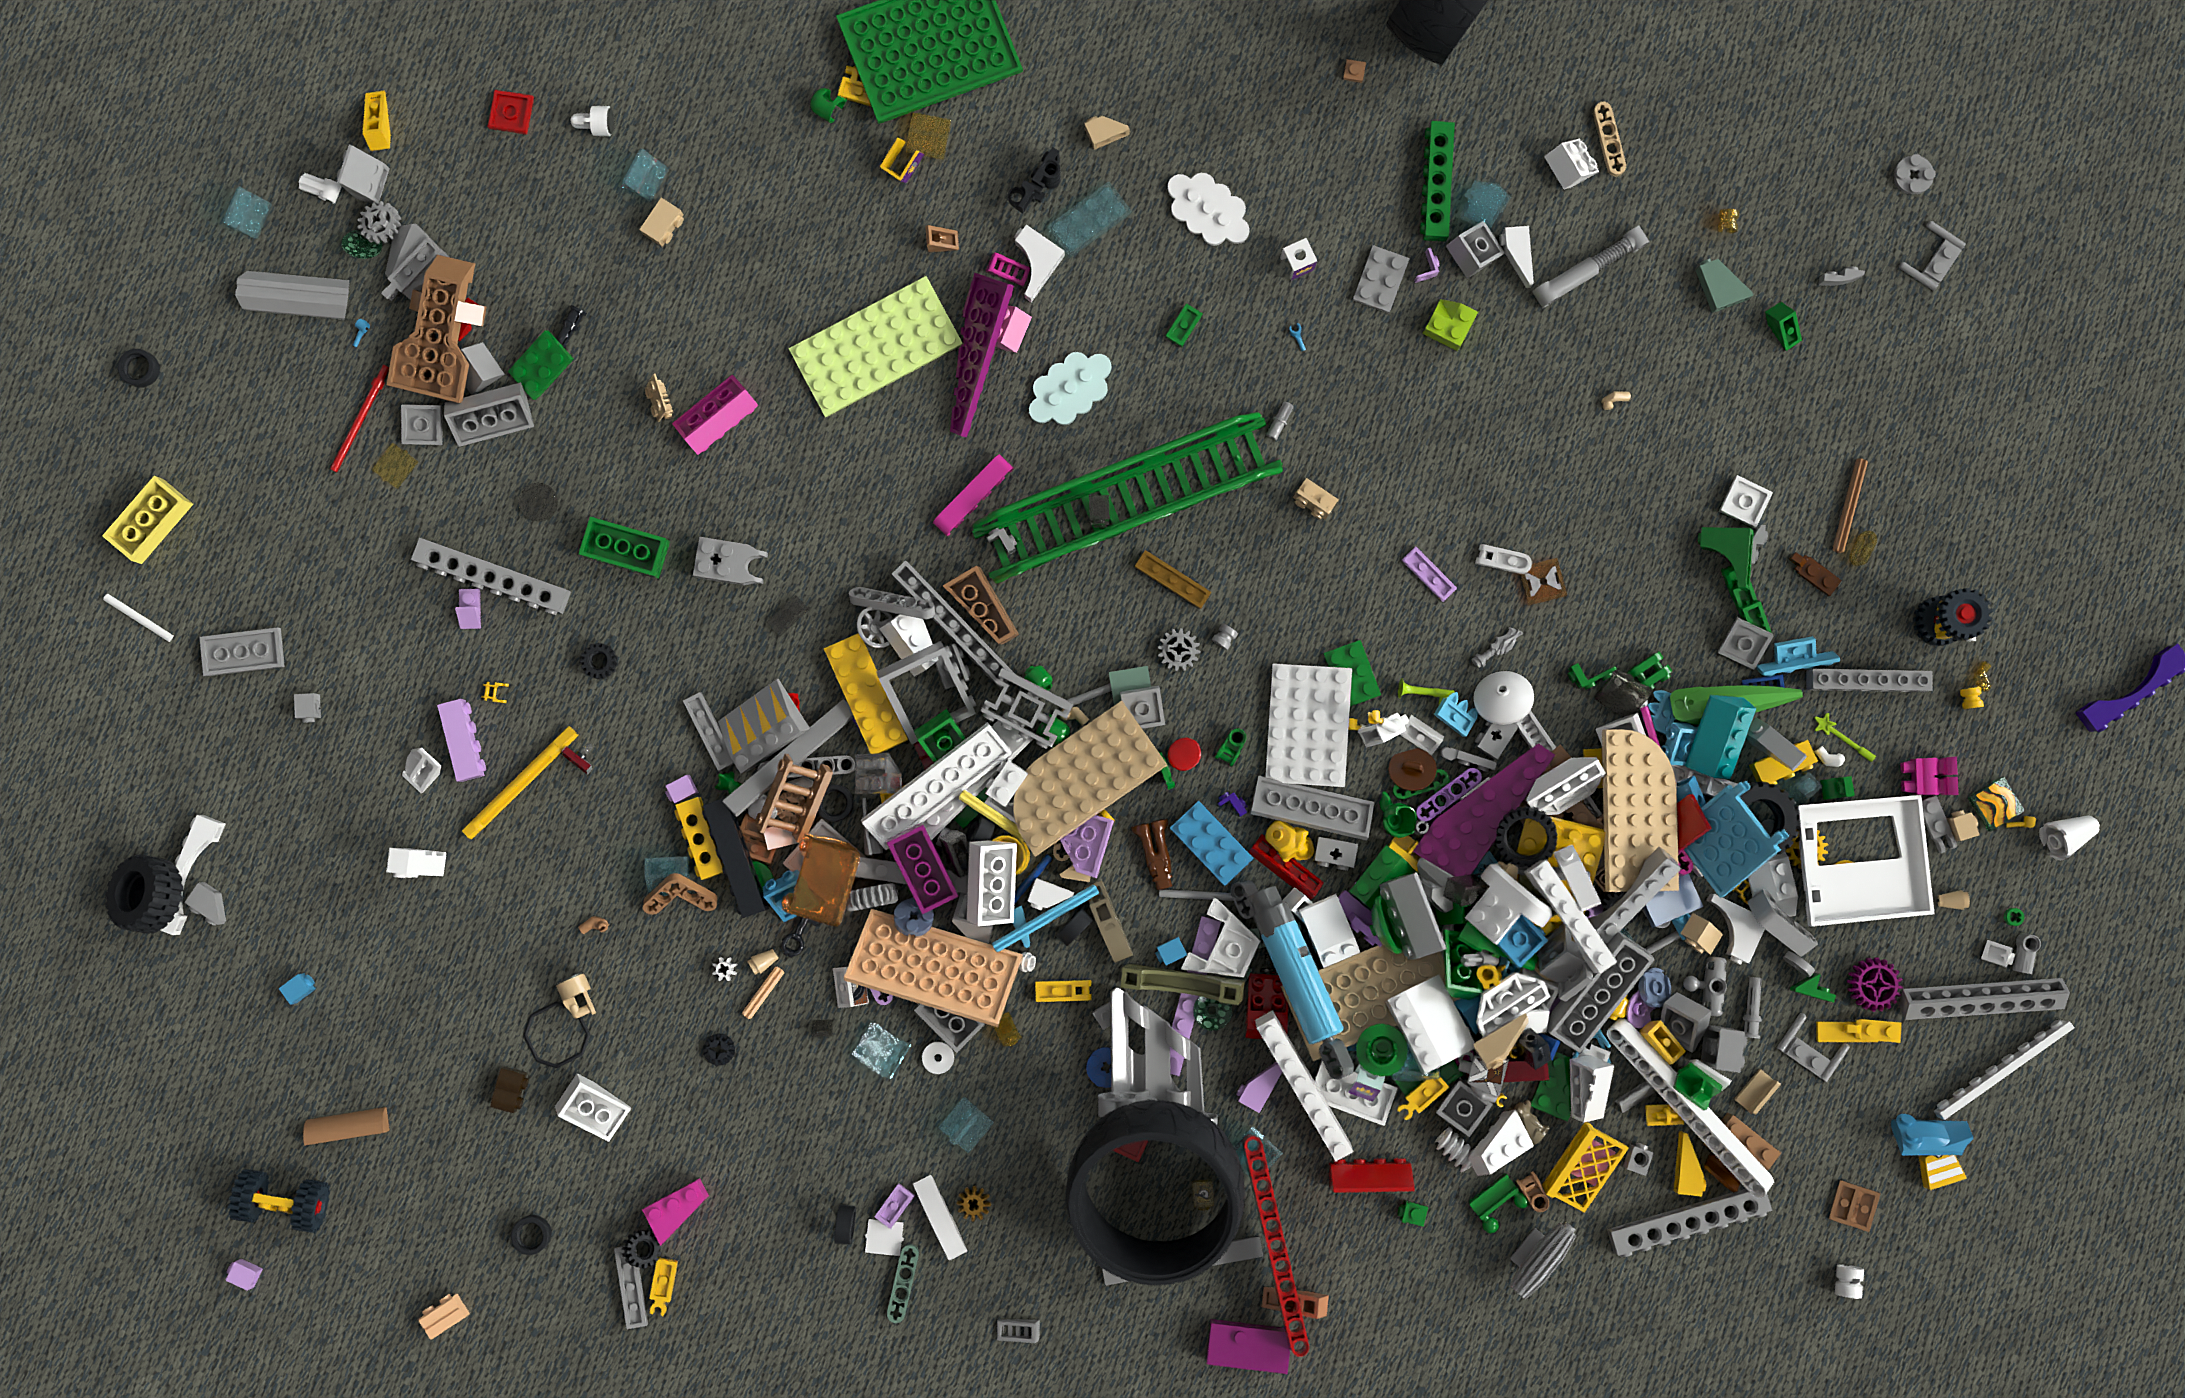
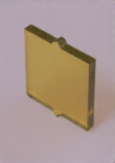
M392 443L372 470L381 476L383 481L389 482L398 489L418 461L407 454V450L403 451Z

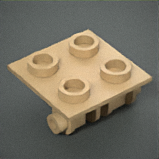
M653 374L645 387V394L652 403V416L657 418V422H660L663 417L665 419L672 418L673 411L671 404H666L670 402L669 399H663L668 397L664 383L661 380H657L656 374Z

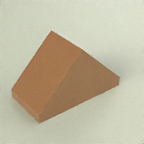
M930 225L926 226V240L929 252L959 250L958 231Z

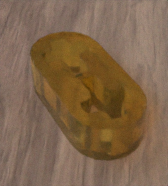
M1864 531L1857 537L1849 554V561L1854 566H1862L1868 562L1877 543V536L1873 531ZM1869 535V536H1870L1869 539H1870L1872 542H1871V543H1867L1866 546L1864 547L1863 545H1864V543H1865V539H1863V537H1866V536ZM1863 550L1861 554L1863 560L1857 562L1855 554H1859Z

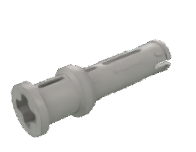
M1749 977L1747 1012L1743 1020L1745 1021V1036L1760 1039L1758 1031L1759 1022L1762 1020L1759 1016L1762 978Z

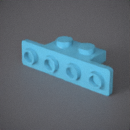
M1811 636L1774 643L1775 662L1760 664L1756 668L1764 676H1774L1776 673H1791L1797 669H1812L1818 665L1829 666L1834 662H1839L1840 657L1833 651L1816 654V639Z

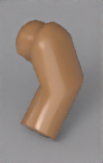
M592 916L578 926L583 934L592 928L605 932L609 924L604 918Z

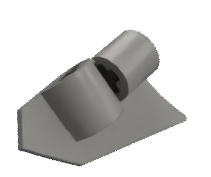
M863 798L862 803L863 818L868 815L866 798ZM863 825L865 855L883 853V846Z

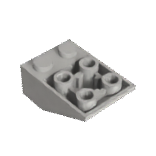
M349 145L343 154V165L338 170L337 182L356 199L369 203L375 202L378 205L390 168L376 158Z

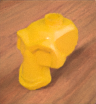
M1276 820L1266 831V840L1279 852L1281 859L1285 862H1288L1291 858L1308 860L1315 852L1313 841L1307 837L1308 831L1304 828L1293 827L1286 822Z

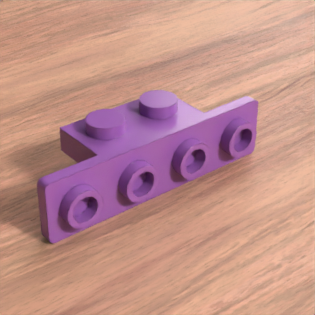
M1344 890L1338 896L1345 916L1351 922L1350 927L1357 933L1362 931L1366 935L1364 939L1372 946L1376 943L1381 947L1382 943L1377 936L1372 935L1370 925L1372 924L1371 911Z

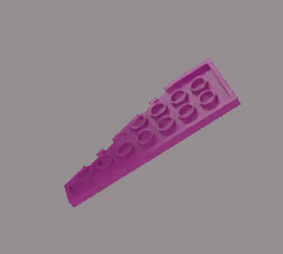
M974 273L963 309L962 317L965 318V326L961 327L960 334L963 335V344L959 347L956 378H959L958 388L954 389V395L957 396L956 405L952 408L950 432L963 437H967L971 428L972 419L977 409V403L983 390V384L1014 288L1013 285L978 273Z
M1540 744L1531 748L1436 818L1413 852L1454 876L1464 886L1496 841L1497 828L1503 816L1508 814L1510 810H1516L1517 807H1520L1530 793L1536 779L1542 776L1554 759L1555 754Z

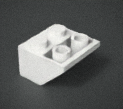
M1580 139L1561 143L1544 156L1563 189L1571 188L1599 172L1595 160L1590 157L1585 143Z

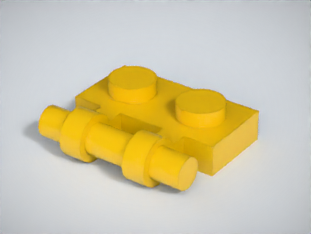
M846 66L845 73L850 74L851 79L842 78L838 96L841 95L847 100L871 106L862 82L857 81L859 74L856 67Z

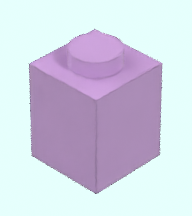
M685 775L666 785L667 791H665L670 802L673 801L676 804L699 793L690 775Z
M239 1259L230 1264L227 1270L228 1276L226 1281L248 1291L255 1286L263 1268Z

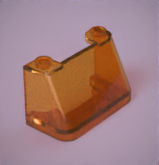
M804 834L803 839L799 843V851L804 856L794 893H788L783 897L782 909L793 915L837 927L843 918L860 862V853L848 842Z

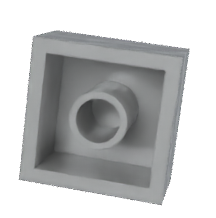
M1459 1077L1436 1109V1113L1470 1137L1493 1103L1480 1099L1471 1089V1085Z

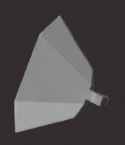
M417 224L397 227L396 229L399 233L393 234L394 239L391 243L385 272L391 284L381 292L386 299L391 301L396 297L398 291L411 300L413 289L422 291L425 272L436 256L449 257Z

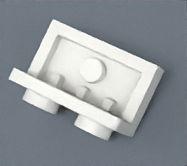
M1009 758L1006 762L1002 761L996 769L999 773L995 778L991 777L985 785L987 788L985 794L1005 807L1028 775L1026 771L1012 763V760Z

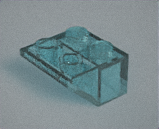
M689 857L644 858L645 880L648 893L655 889L670 874L678 873L689 879ZM660 892V893H659V894L662 895V896H667V895H669V894L666 893V892Z

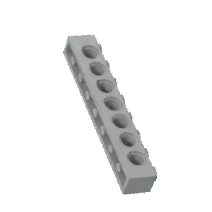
M419 538L411 560L417 562L416 566L426 570L429 567L435 568V573L446 576L447 573L454 575V580L463 583L465 580L471 581V586L482 590L484 586L491 588L490 592L499 596L502 593L508 594V599L520 602L521 599L528 601L527 605L536 609L539 606L545 607V612L557 615V612L564 613L571 594L570 591L422 538ZM439 554V560L433 563V556ZM457 560L458 566L452 570L451 563ZM475 566L476 573L470 576L469 570ZM494 573V580L488 583V575ZM512 579L513 586L510 589H506V582ZM527 586H531V593L525 596L524 589ZM549 592L550 599L547 602H543V595Z
M907 561L903 562L892 573V578L911 597L934 603L935 615L932 619L985 675L1002 690L1003 686L995 683L1001 669L1004 668L1012 673L1014 672ZM1004 678V680H1003V682H1005V683H1007V684L1010 682L1009 680H1007V679H1005V678Z
M2063 978L1903 989L1899 1006L1905 1020L2065 1009L2070 992Z
M1742 1189L1735 1193L1732 1192L1607 1229L1614 1253L1621 1257H1627L1632 1255L1633 1251H1648L1652 1249L1651 1246L1657 1244L1665 1246L1670 1244L1671 1240L1677 1238L1678 1240H1685L1694 1233L1698 1235L1706 1234L1711 1228L1722 1229L1728 1227V1223H1743L1752 1216H1755V1218L1766 1216V1212L1772 1211L1767 1193L1764 1197L1758 1198L1753 1196L1747 1189ZM1750 1200L1751 1206L1745 1210L1743 1205L1745 1201ZM1727 1206H1731L1732 1211L1729 1215L1724 1214V1210ZM1712 1211V1219L1706 1221V1213ZM1689 1217H1693V1224L1687 1227L1686 1220ZM1674 1223L1673 1231L1667 1232V1225ZM1654 1228L1655 1235L1648 1238L1647 1232ZM1631 1234H1635V1242L1628 1243V1237Z

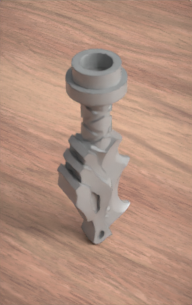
M1509 627L1506 635L1496 637L1495 643L1490 644V649L1483 654L1477 653L1474 655V658H1472L1473 664L1477 668L1484 667L1490 657L1502 655L1503 653L1506 654L1513 648L1517 641L1516 638L1522 635L1523 632Z

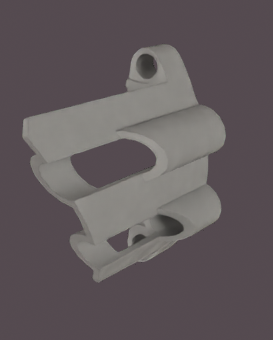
M1115 987L1110 992L1111 1092L1098 1095V1116L1104 1117L1118 1107L1137 1101L1166 1100L1192 1107L1218 1125L1217 1114L1204 1112L1200 1048L1191 1040L1179 1034L1155 1012L1145 1005H1140L1126 992ZM1128 1016L1145 1028V1054L1143 1055L1135 1053L1128 1046ZM1170 1047L1187 1059V1091H1181L1171 1078Z

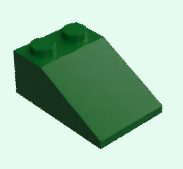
M947 709L914 730L917 740L934 763L966 739V736Z

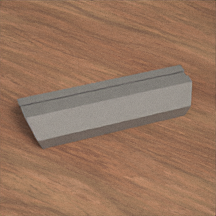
M246 271L237 278L235 296L242 309L247 311L344 320L348 301L349 280Z

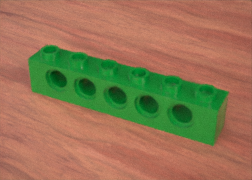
M1431 121L1429 127L1425 129V139H1428V146L1424 148V158H1427V165L1423 167V177H1426V184L1422 186V196H1425V203L1421 205V215H1424V222L1420 224V234H1423V240L1446 242L1449 237L1455 122ZM1434 141H1441L1443 143V146H1436ZM1433 160H1440L1442 162V165H1435ZM1438 178L1441 181V184H1434L1432 179ZM1437 197L1440 200V203H1433L1431 198ZM1436 216L1439 219V223H1433L1430 217Z

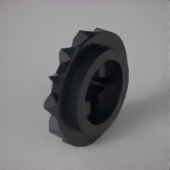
M714 1034L706 1040L703 1046V1055L709 1063L715 1066L725 1065L734 1057V1042L725 1034ZM720 1044L721 1048L727 1052H721L717 1058V1052L711 1048L717 1047Z

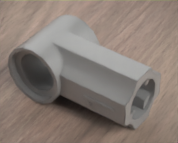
M2022 933L2016 938L2017 950L2013 970L2032 974L2036 952L2041 947V941L2035 935ZM2030 938V946L2026 947L2025 942Z

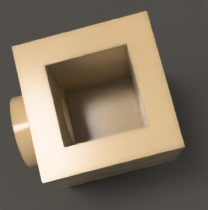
M1964 810L1951 813L1952 817L1946 818L1955 841H1963L1979 836L1977 829L1978 821L1972 812L1964 813Z

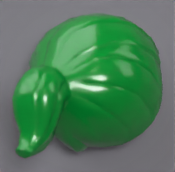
M1383 791L1379 804L1381 810L1385 813L1383 826L1386 832L1397 838L1413 834L1417 821L1415 810L1403 803L1392 804L1389 795Z

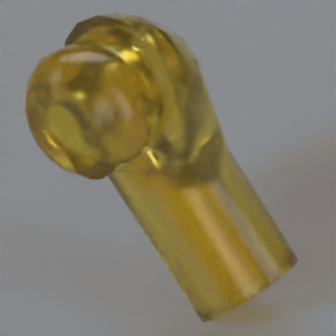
M1982 661L1973 678L1976 686L1981 687V691L1986 692L1991 688L1986 675L1991 665Z

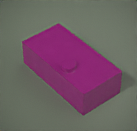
M923 822L886 840L922 914L958 897V893Z
M1210 1319L1206 1354L1208 1365L1288 1374L1290 1348L1284 1328Z

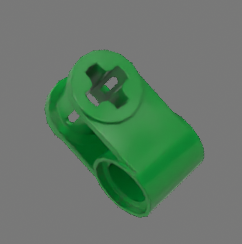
M1242 729L1232 730L1225 742L1222 743L1215 758H1220L1229 763L1230 767H1233L1246 741L1245 732ZM1234 732L1242 734L1243 739L1240 743L1233 742L1232 734Z

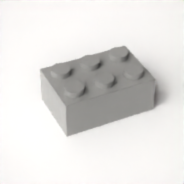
M1709 1025L1703 1036L1700 1062L1713 1069L1741 1073V1068L1744 1067L1745 1063L1743 1048L1747 1045L1745 1032L1728 1027Z

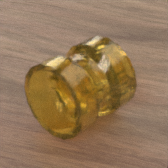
M1736 209L1720 210L1719 218L1721 220L1718 224V231L1722 232L1723 228H1729L1728 233H1736L1738 231L1736 221L1739 218V211Z

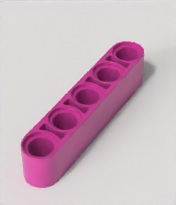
M1000 454L997 455L935 518L933 523L946 536H949L951 534L950 531L954 527L957 528L964 521L963 518L968 513L971 514L978 506L977 504L991 493L990 490L995 485L998 486L1005 479L1004 476L1008 472L1011 473L1014 468Z

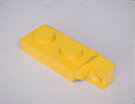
M1859 1019L1855 1020V1024L1844 1023L1843 1032L1855 1033L1854 1038L1862 1040L1900 1043L1902 1023Z

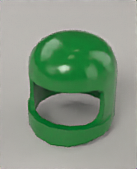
M818 89L811 98L810 108L819 117L829 123H833L835 119L831 118V114L834 108L838 106L842 109L847 99L840 95L833 101L830 98L831 91L829 89Z
M1055 718L1049 732L1057 736L1051 748L1060 744L1070 735L1069 726L1058 718ZM1042 722L1036 734L1049 740L1050 737L1043 734L1047 724Z

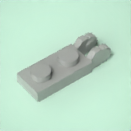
M1446 746L1440 750L1442 757L1445 759L1453 760L1458 758V763L1470 766V763L1478 765L1477 769L1489 772V769L1495 770L1497 764L1494 761Z
M1937 795L1922 800L1924 822L1931 839L1936 844L1938 852H1946L1944 843L1940 838L1944 835L1950 848H1956L1957 843L1951 833L1952 830Z

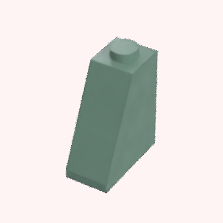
M1711 259L1704 260L1699 263L1700 266L1695 270L1712 313L1747 301L1754 296L1752 291L1719 259L1711 261Z

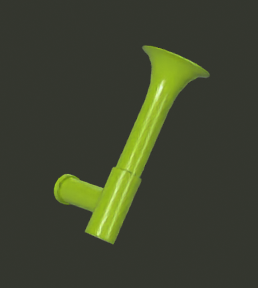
M1401 678L1398 698L1400 699L1404 694L1439 697L1440 705L1443 698H1447L1450 694L1454 693V690L1411 686L1406 684L1403 678Z

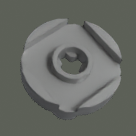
M1914 154L1905 157L1896 165L1894 182L1898 189L1906 194H1921L1931 186L1936 173L1927 159ZM1910 171H1912V172H1915V171H1916V172L1918 173V174H1917L1918 179H1916V178L1911 179V178H1910V176H1911Z

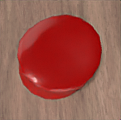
M1187 737L1176 740L1168 750L1169 763L1180 771L1194 768L1201 758L1199 743Z

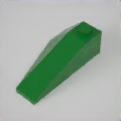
M1466 920L1457 938L1458 940L1481 952L1484 949L1492 952L1493 957L1499 958L1503 956L1508 958L1496 944ZM1534 954L1522 967L1533 971L1539 957Z

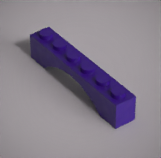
M2178 643L2167 646L2153 657L2147 676L2132 692L2111 701H2091L2075 712L2089 732L2097 731L2099 733L2105 730L2110 721L2120 719L2124 716V711L2137 707L2141 699L2149 698L2155 694L2156 688L2166 686L2172 681L2170 678L2183 674L2185 672V652Z

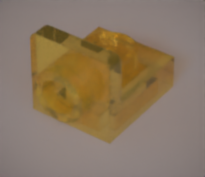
M1009 1012L1003 1014L998 1027L994 1026V1029L1004 1047L1013 1046L1018 1040L1022 1039V1036Z

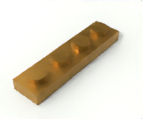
M1146 550L1135 565L1136 569L1199 609L1203 607L1211 594V591Z

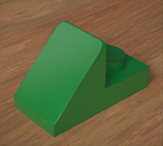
M1813 973L1811 977H1806L1790 987V991L1834 1003L1836 997L1835 994L1829 993L1830 989L1818 986L1819 973Z

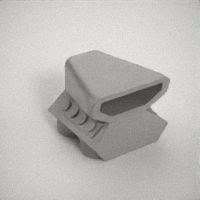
M1420 858L1417 863L1418 876L1429 905L1434 906L1443 913L1452 910L1453 897L1461 887L1460 882L1446 871L1426 859Z

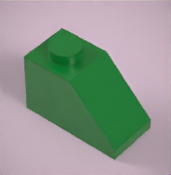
M1779 302L1765 311L1767 323L1785 351L1802 341L1795 310L1783 302Z

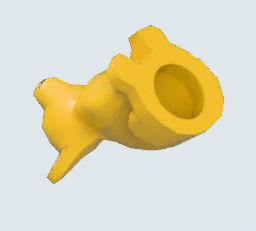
M1491 964L1480 966L1476 974L1479 981L1483 984V988L1490 989V984L1498 986L1502 979V971L1506 966L1495 967Z

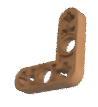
M673 873L668 875L644 898L643 910L648 914L659 913L676 896L702 910L712 911L717 907L718 897L715 893L683 875ZM693 890V891H696L697 893H696V894H689L687 891ZM660 892H666V893H668L669 895H667V896H662V895H660L659 893H660Z

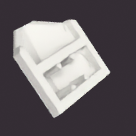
M423 748L412 749L407 757L402 776L420 793H423L440 775L441 765Z

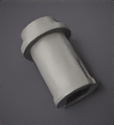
M1417 820L1414 833L1416 835H1424L1429 829L1428 823ZM1420 824L1423 825L1422 831H1419L1418 828Z

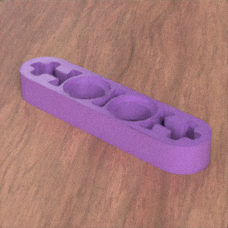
M1475 768L1465 770L1421 803L1415 810L1417 819L1420 821L1431 820L1478 785L1482 779L1480 771ZM1469 772L1471 774L1476 773V781L1474 782L1472 780L1467 782L1466 785H1468L1469 787L1466 789L1465 784L1460 780V778L1462 777L1464 781L1467 778H1469ZM1454 783H1458L1462 788L1458 795L1453 794L1451 791V786ZM1438 795H1442L1446 799V803L1442 807L1435 803V798ZM1431 801L1432 806L1435 809H1437V811L1434 812V809H1432L1427 813L1428 818L1426 816L1421 817V808H1429L1431 805H1429L1428 802Z

